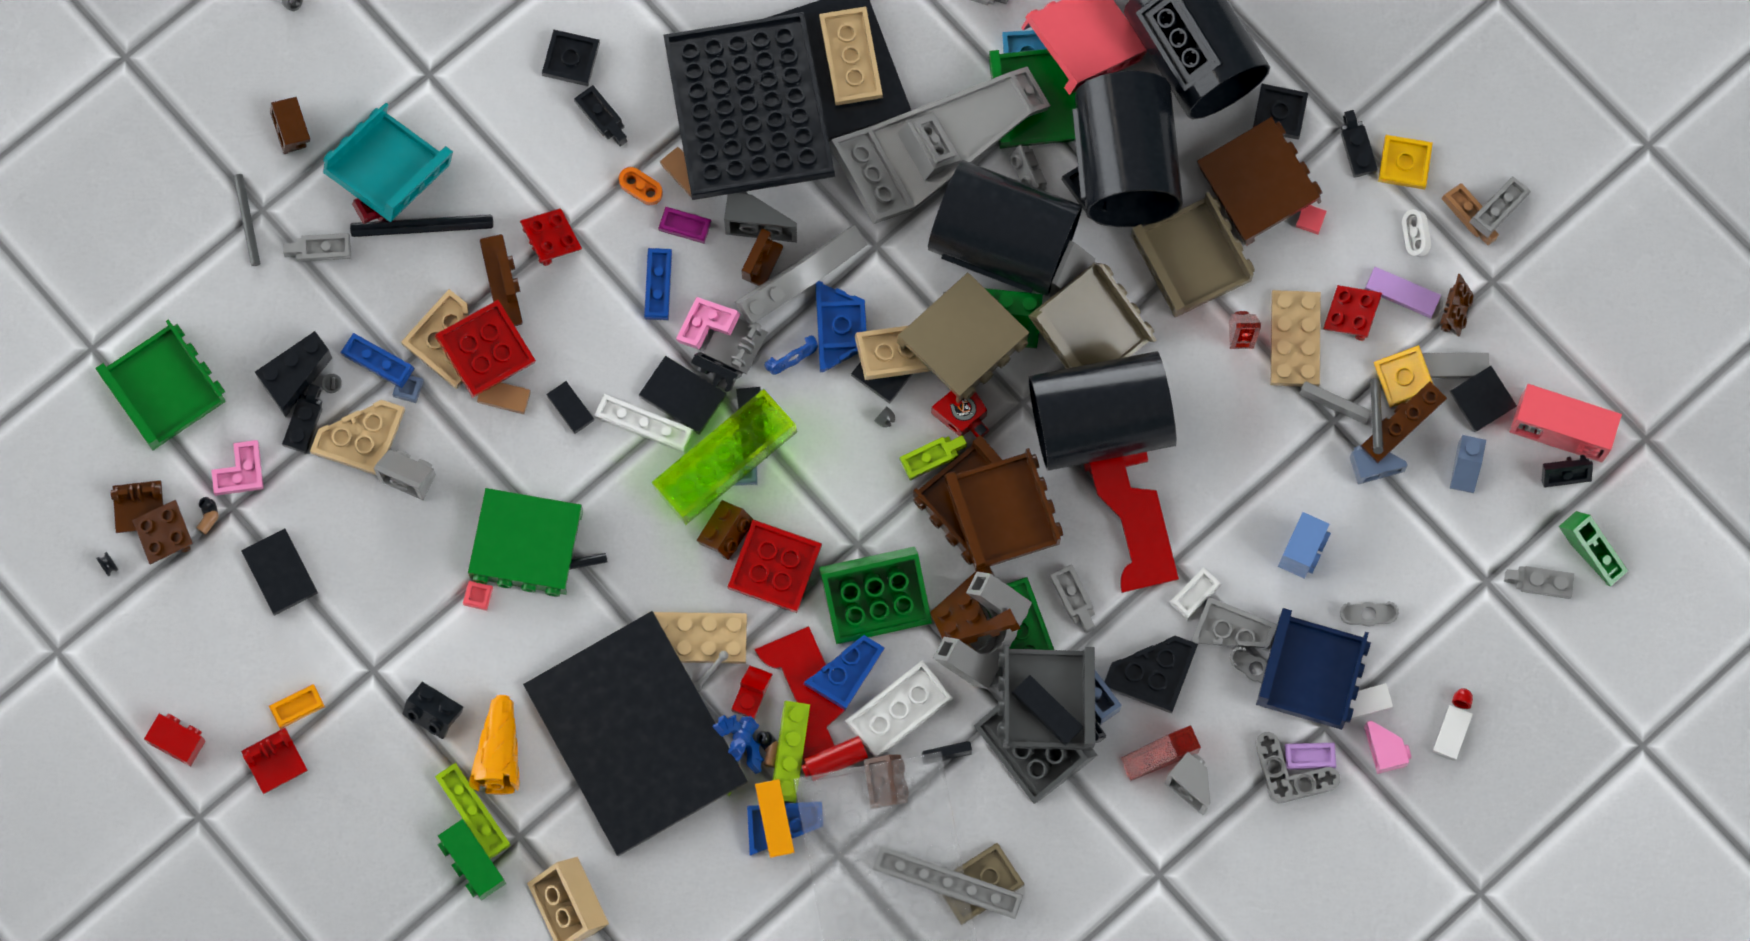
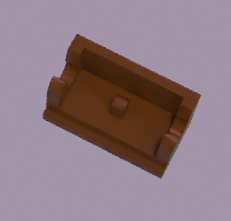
M297 96L271 102L270 114L283 154L306 148V143L310 142V136Z

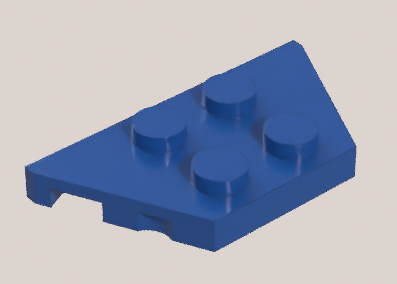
M817 281L816 302L820 372H825L858 354L855 334L866 331L865 300L855 295L850 296L843 290L831 288L824 285L823 282Z

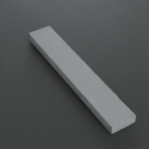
M880 846L872 869L1016 919L1023 898L1022 894Z

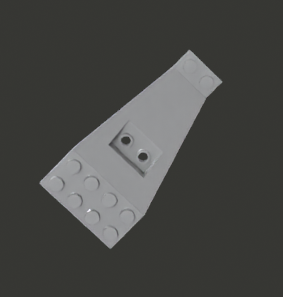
M1024 67L871 127L834 138L829 142V145L872 223L876 224L913 211L951 180L960 161L965 160L972 163L1027 117L1047 111L1050 104L1029 68Z

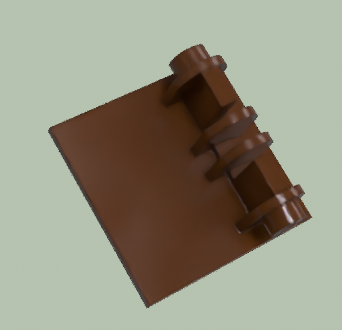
M1458 274L1456 283L1449 290L1445 304L1449 308H1444L1445 313H1443L1440 322L1442 331L1450 332L1453 329L1459 337L1462 329L1466 327L1468 307H1471L1474 298L1472 291L1461 274Z
M161 480L112 486L113 490L110 492L111 499L114 502L116 533L136 531L133 523L134 519L163 506Z
M176 500L133 520L150 565L180 550L182 553L191 550L190 545L193 542Z

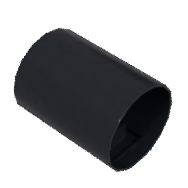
M1129 0L1125 6L1124 14L1162 76L1171 85V91L1187 117L1192 120L1205 118L1229 107L1249 94L1269 74L1270 66L1229 0Z
M1119 71L1100 75L1086 81L1077 88L1075 94L1076 109H1073L1080 192L1081 199L1085 201L1087 217L1097 224L1112 227H1136L1140 224L1144 226L1171 218L1181 210L1183 205L1171 85L1166 78L1155 73L1143 71Z
M962 160L957 166L940 204L930 234L928 250L942 255L941 259L1018 289L1029 293L1035 291L1048 296L1052 281L1069 241L1073 240L1083 205Z
M1158 351L1028 376L1035 427L1047 471L1176 446V425L1165 369Z

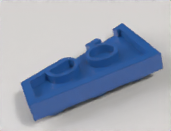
M822 802L785 804L792 839L823 827ZM759 805L747 806L750 856L768 849Z

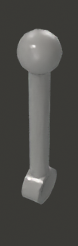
M721 651L719 658L699 682L693 683L698 692L702 690V684L719 664L728 659L726 651Z

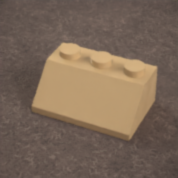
M578 857L556 862L527 883L554 941H581L594 935L609 924Z

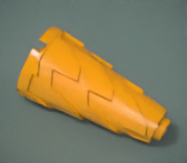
M496 695L491 700L484 729L481 732L469 779V786L478 792L480 786L485 787L486 794L505 795L514 793L515 789L519 790L518 743L514 718V702L507 695Z

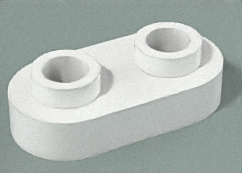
M1411 209L1404 214L1402 219L1406 249L1410 255L1423 257L1431 248L1428 221L1424 212Z

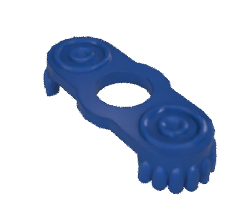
M812 335L805 337V345L792 350L777 361L771 357L765 362V368L772 375H776L798 364L817 350L816 338ZM799 354L797 358L789 361L793 356Z

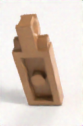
M1460 183L1443 195L1441 199L1477 238L1480 236V239L1488 246L1497 239L1499 234L1496 230L1487 238L1469 223L1483 206L1463 184Z

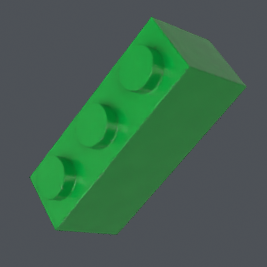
M463 819L438 835L441 841L437 844L445 857L449 854L455 861L451 866L459 877L462 875L466 877L469 883L465 886L473 898L478 895L482 901L506 884L504 878Z

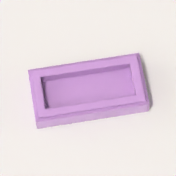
M1335 743L1284 745L1287 770L1336 768Z

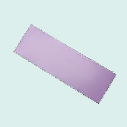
M1374 267L1364 289L1382 292V298L1428 318L1432 317L1441 297L1438 293L1377 267Z

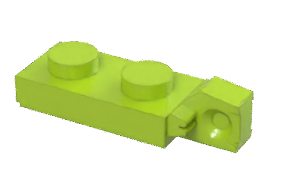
M963 435L953 440L949 436L946 438L941 437L899 457V460L911 481L953 461L959 456L957 452L967 447V443Z

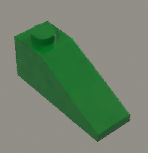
M1575 511L1558 526L1571 546L1608 586H1612L1628 572V569L1591 515Z

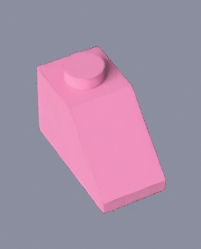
M1373 721L1366 722L1364 729L1377 774L1406 767L1409 763L1408 759H1411V752L1409 746L1404 745L1403 739Z

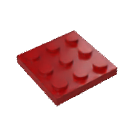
M499 300L494 301L435 335V338L472 398L536 362Z
M752 520L727 588L797 613L822 543Z

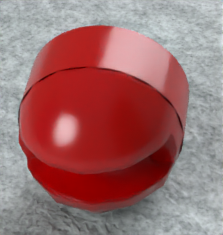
M1461 688L1455 692L1452 704L1461 709H1470L1473 695L1470 690Z

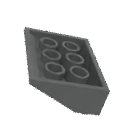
M998 705L974 725L1034 804L1098 756L1094 750L1003 748V740H998V727L1003 725V716L998 715Z

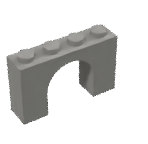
M976 572L966 594L987 608L991 618L1010 608L1019 626L1026 618L1028 609L1032 604L1031 601L990 573ZM1011 629L1000 631L998 636L991 637L990 635L987 643L976 651L959 639L943 637L933 659L974 687L989 689L999 669L998 654L1003 652L1005 644L1010 647L1012 641L1017 636L1018 630L1012 632Z

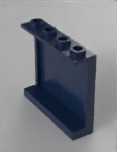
M1282 608L1256 705L1342 730L1345 722L1350 723L1354 709L1350 708L1351 700L1356 701L1359 686L1355 684L1357 677L1362 678L1365 664L1361 663L1363 655L1367 656L1371 644V642L1367 641L1369 632L1365 631L1363 637L1291 617L1292 610Z

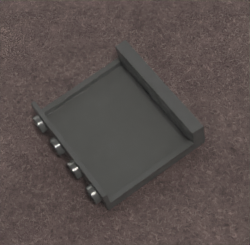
M1005 644L1003 652L998 654V667H1003V676H999L998 691H1003V701L998 703V715L1003 716V725L998 727V740H1003V748L1093 750L1095 746V647H1084L1083 651L1009 649V645ZM1029 675L1084 727L1066 746L1012 695V692Z

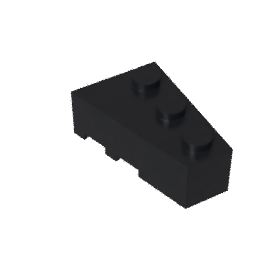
M314 331L256 370L255 374L286 418L290 413V409L298 399L300 400L301 395H304V391L312 381L316 380L330 362L332 356L322 339Z

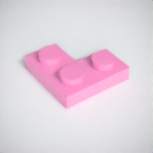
M696 297L676 340L681 344L700 350L709 329L731 335L741 314L737 310Z
M258 440L233 443L236 467L211 470L215 496L264 489Z

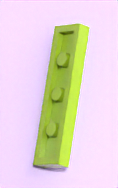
M784 701L773 780L780 779L784 802L796 803L810 709V704Z
M456 762L435 776L490 859L511 846L474 789L469 786L468 780Z

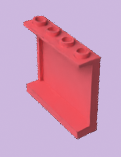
M1061 0L1057 3L1052 1L1044 9L1039 11L1035 9L1028 13L1025 17L1026 21L1021 27L1022 30L1032 27L1068 77L1069 81L1064 88L1069 95L1075 93L1077 88L1088 80L1100 75L1119 72L1140 62L1147 52L1130 22L1114 0Z

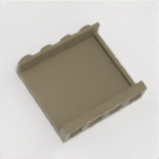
M1209 192L1206 193L1204 199L1181 209L1171 218L1149 224L1145 227H1142L1140 224L1133 227L1131 231V237L1174 317H1178L1251 282L1254 275L1253 272H1255L1250 259L1246 260L1242 253L1243 246L1238 238L1234 239L1229 220L1221 215V206L1215 197L1212 198Z
M1094 262L1028 316L1066 369L1129 357L1148 342L1157 341L1153 335L1154 329L1148 322L1142 320L1139 315L1141 314L1140 309L1133 302L1130 303L1126 297L1127 291L1120 283L1115 282L1112 277L1114 274L1106 264Z
M967 272L898 335L897 343L903 349L907 347L956 395V402L959 403L962 399L968 400L976 392L975 388L980 383H987L994 375L992 372L997 367L1003 368L1011 360L1009 356L1015 351L1021 352L1027 346L1029 332Z

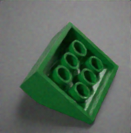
M915 546L819 567L836 644L858 640L863 635L872 637L932 623L919 555Z

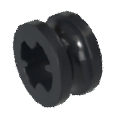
M107 552L104 553V557L96 558L108 577L112 571L119 570Z

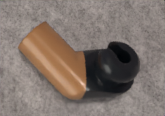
M203 497L199 501L203 519L196 527L205 535L218 520L219 516L215 501L209 497Z
M761 731L757 734L756 740L766 752L763 765L774 768L778 742L770 732Z

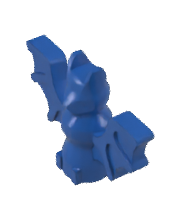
M725 715L719 717L718 723L714 724L713 728L722 737L729 733L733 734V741L730 743L728 753H731L735 760L739 761L746 749L747 766L755 774L762 772L761 763L764 761V758H762L759 751L760 744L752 736L755 730L758 729L759 724L751 716L742 717L739 722L736 715L726 718Z

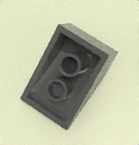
M747 192L727 194L724 216L726 235L757 238L761 229H765L771 232V240L797 243L796 222Z

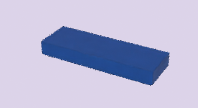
M648 248L645 320H669L672 249Z
M355 333L352 334L340 352L342 356L401 389L415 369L411 364Z

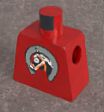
M950 391L931 408V414L958 436H964L967 432L971 431L976 437L980 435L984 437L989 432V429L982 422L987 416V408L977 392L968 400L962 399L957 403L956 395Z

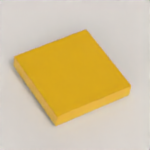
M1385 135L1378 182L1425 190L1433 142Z
M1419 345L1373 362L1390 408L1399 405L1403 401L1408 402L1429 381L1433 383Z

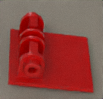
M561 208L520 220L523 227L522 231L527 234L530 240L529 244L533 246V251H536L539 257V263H543L544 266L550 265L553 258L582 250Z
M1337 285L1323 329L1356 335L1355 339L1364 341L1369 336L1382 292Z
M286 728L241 751L263 794L308 771Z

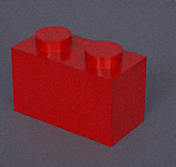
M159 713L144 740L149 745L191 767L206 742L200 736L202 732L191 725L188 728L180 725L181 720L169 713L166 717Z

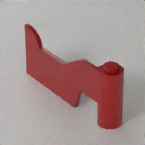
M1147 452L1083 464L1084 471H1089L1093 477L1097 495L1120 518L1131 563L1124 568L1121 574V593L1179 579L1157 490L1131 488L1126 467L1148 462Z
M809 626L755 649L757 656L764 664L774 669L782 668L796 702L810 704L802 758L804 764L801 765L806 779L811 778L814 782L864 759H868L859 736L834 745L827 727L845 710L803 685L807 679L815 675L826 665Z

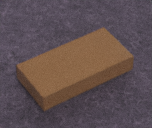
M677 146L660 160V164L691 197L684 152Z
M500 382L479 394L477 402L525 414L531 390Z

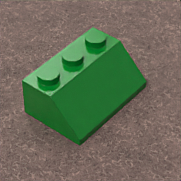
M985 288L1029 332L1028 344L1025 348L1037 349L1039 331L1028 316L1042 305L1043 294Z

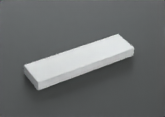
M606 394L603 395L594 415L597 419L682 453H685L694 429Z

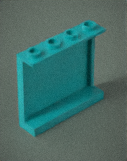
M385 103L379 109L375 108L364 123L360 122L349 137L345 136L334 151L330 150L323 159V162H325L323 173L391 222L450 166L453 151L447 146L441 151L435 149L387 114L389 104Z

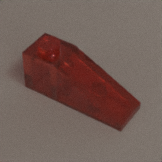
M1237 311L1235 314H1231L1229 319L1230 349H1254L1261 329V322L1256 314H1249L1248 311Z
M1190 725L1121 757V761L1130 781L1179 762L1187 752L1191 755L1194 753L1198 754L1201 746Z

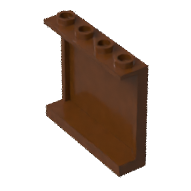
M1272 117L1197 160L1198 167L1246 246L1255 242L1254 238L1314 202L1321 203L1320 194L1323 193L1316 181L1311 182L1308 177L1310 171L1304 161H1298L1295 156L1298 154L1297 149L1292 141L1287 143L1283 136L1286 134L1283 126L1279 121L1275 123Z
M981 435L973 440L971 447L919 490L915 488L913 491V502L921 511L925 509L928 512L931 523L937 529L940 527L946 533L945 538L953 547L956 545L963 552L961 553L962 558L969 565L973 562L945 483V474L955 471L957 475L1002 460Z
M1029 448L1023 454L957 475L955 471L945 474V483L975 571L1060 545V537L1063 536L1062 527L1059 522L1055 523L1052 515L1055 513L1054 504L1051 499L1047 500L1044 492L1048 490L1044 477H1039L1037 468H1040L1037 456L1036 454L1032 455Z

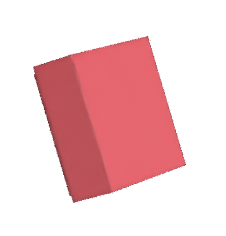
M1309 205L1301 210L1296 227L1318 235L1327 211Z
M469 580L463 605L487 611L493 586Z

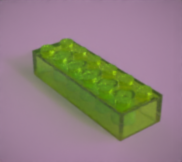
M763 389L651 483L659 496L681 521L687 525L797 433L796 425Z

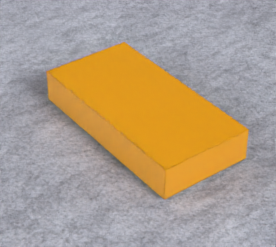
M312 684L270 705L269 708L279 728L282 729L325 708L315 685Z

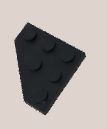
M1176 635L1161 643L1154 646L1151 645L1135 652L1133 655L1112 662L1104 682L1113 692L1172 714L1198 644Z

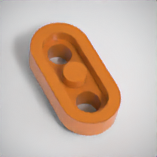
M627 167L620 172L619 184L625 192L646 205H655L661 201L663 191L660 183L635 167ZM631 178L635 179V183L628 184L627 180ZM649 191L655 192L653 197H648L646 194Z

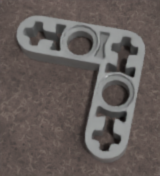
M1264 732L1258 736L1255 743L1269 796L1274 802L1286 803L1329 792L1339 785L1340 774L1332 767L1289 777L1277 736L1271 732ZM1264 738H1267L1268 741H1273L1274 744L1270 747L1271 754L1277 752L1278 756H1270L1264 759V756L1268 755L1266 746H1261ZM1271 761H1276L1280 764L1281 771L1277 774H1272L1268 771L1267 764ZM1325 773H1328L1330 777L1334 776L1335 779L1332 781V785H1329L1328 782H1322L1318 785L1320 789H1316V780L1313 776L1316 775L1317 780L1323 779ZM1284 776V779L1280 780L1281 788L1287 789L1284 797L1274 793L1278 788L1277 782L1271 783L1270 779L1274 780ZM1308 779L1311 782V790L1308 792L1301 791L1298 788V781Z

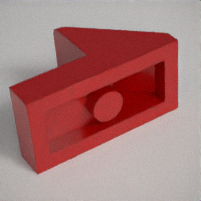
M750 665L740 682V689L731 711L746 717L751 716L755 720L773 674Z

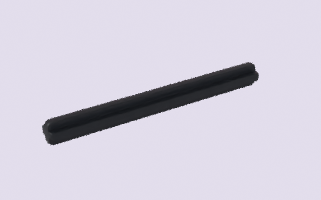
M489 214L392 220L391 222L374 221L365 224L358 222L350 224V234L352 237L492 229L494 221L493 216Z

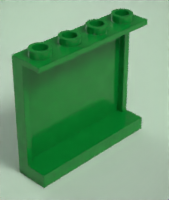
M1047 49L999 54V50L989 51L991 79L1028 67L1050 104L1047 111L1027 117L1000 139V149L1018 147L1019 145L1031 146L1076 141L1073 109H1076V92L1069 95L1064 87L1069 79Z
M169 319L166 321L167 327L107 367L102 363L95 368L152 451L226 402L222 395L225 393V390L218 380L213 383L209 377L212 374L209 367L204 361L199 363L195 357L198 355V352L191 342L186 345L182 339L185 336L184 332L178 324L173 326Z
M485 488L468 569L469 577L473 579V582L487 584L488 581L495 582L497 586L502 588L518 586L521 587V590L530 593L540 590L545 591L546 595L560 597V594L566 595V585L579 521L582 520L583 515L582 505Z

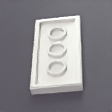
M922 660L846 719L845 723L856 736L860 737L873 757H879L950 703L953 697Z

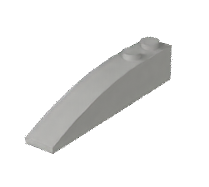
M852 225L735 301V304L746 322L754 324L832 272L867 246V243L856 225Z

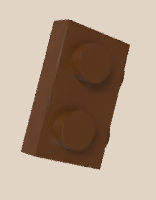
M721 500L696 541L729 560L749 530L753 518L743 508Z

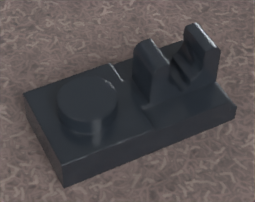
M702 352L694 354L691 361L692 364L697 366L696 369L704 374L716 373L712 383L714 386H718L720 380L726 378V392L732 390L735 381L743 374V372Z
M1580 455V460L1572 461L1570 456L1567 457L1566 461L1544 463L1541 480L1543 487L1591 482L1593 462L1586 459L1585 455Z

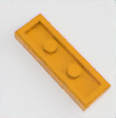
M780 779L755 784L770 858L795 853Z

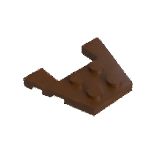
M991 567L975 571L930 612L942 639L943 637L955 638L965 644L977 642L978 638L990 634L991 637L1000 635V631L1011 629L1013 632L1021 629L1010 608L987 620L980 603L966 594L976 572L994 575Z

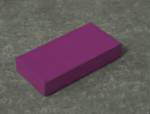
M665 206L658 230L705 244L711 219Z

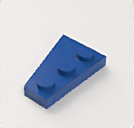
M863 635L834 660L822 667L819 672L807 679L803 685L846 710L885 647Z

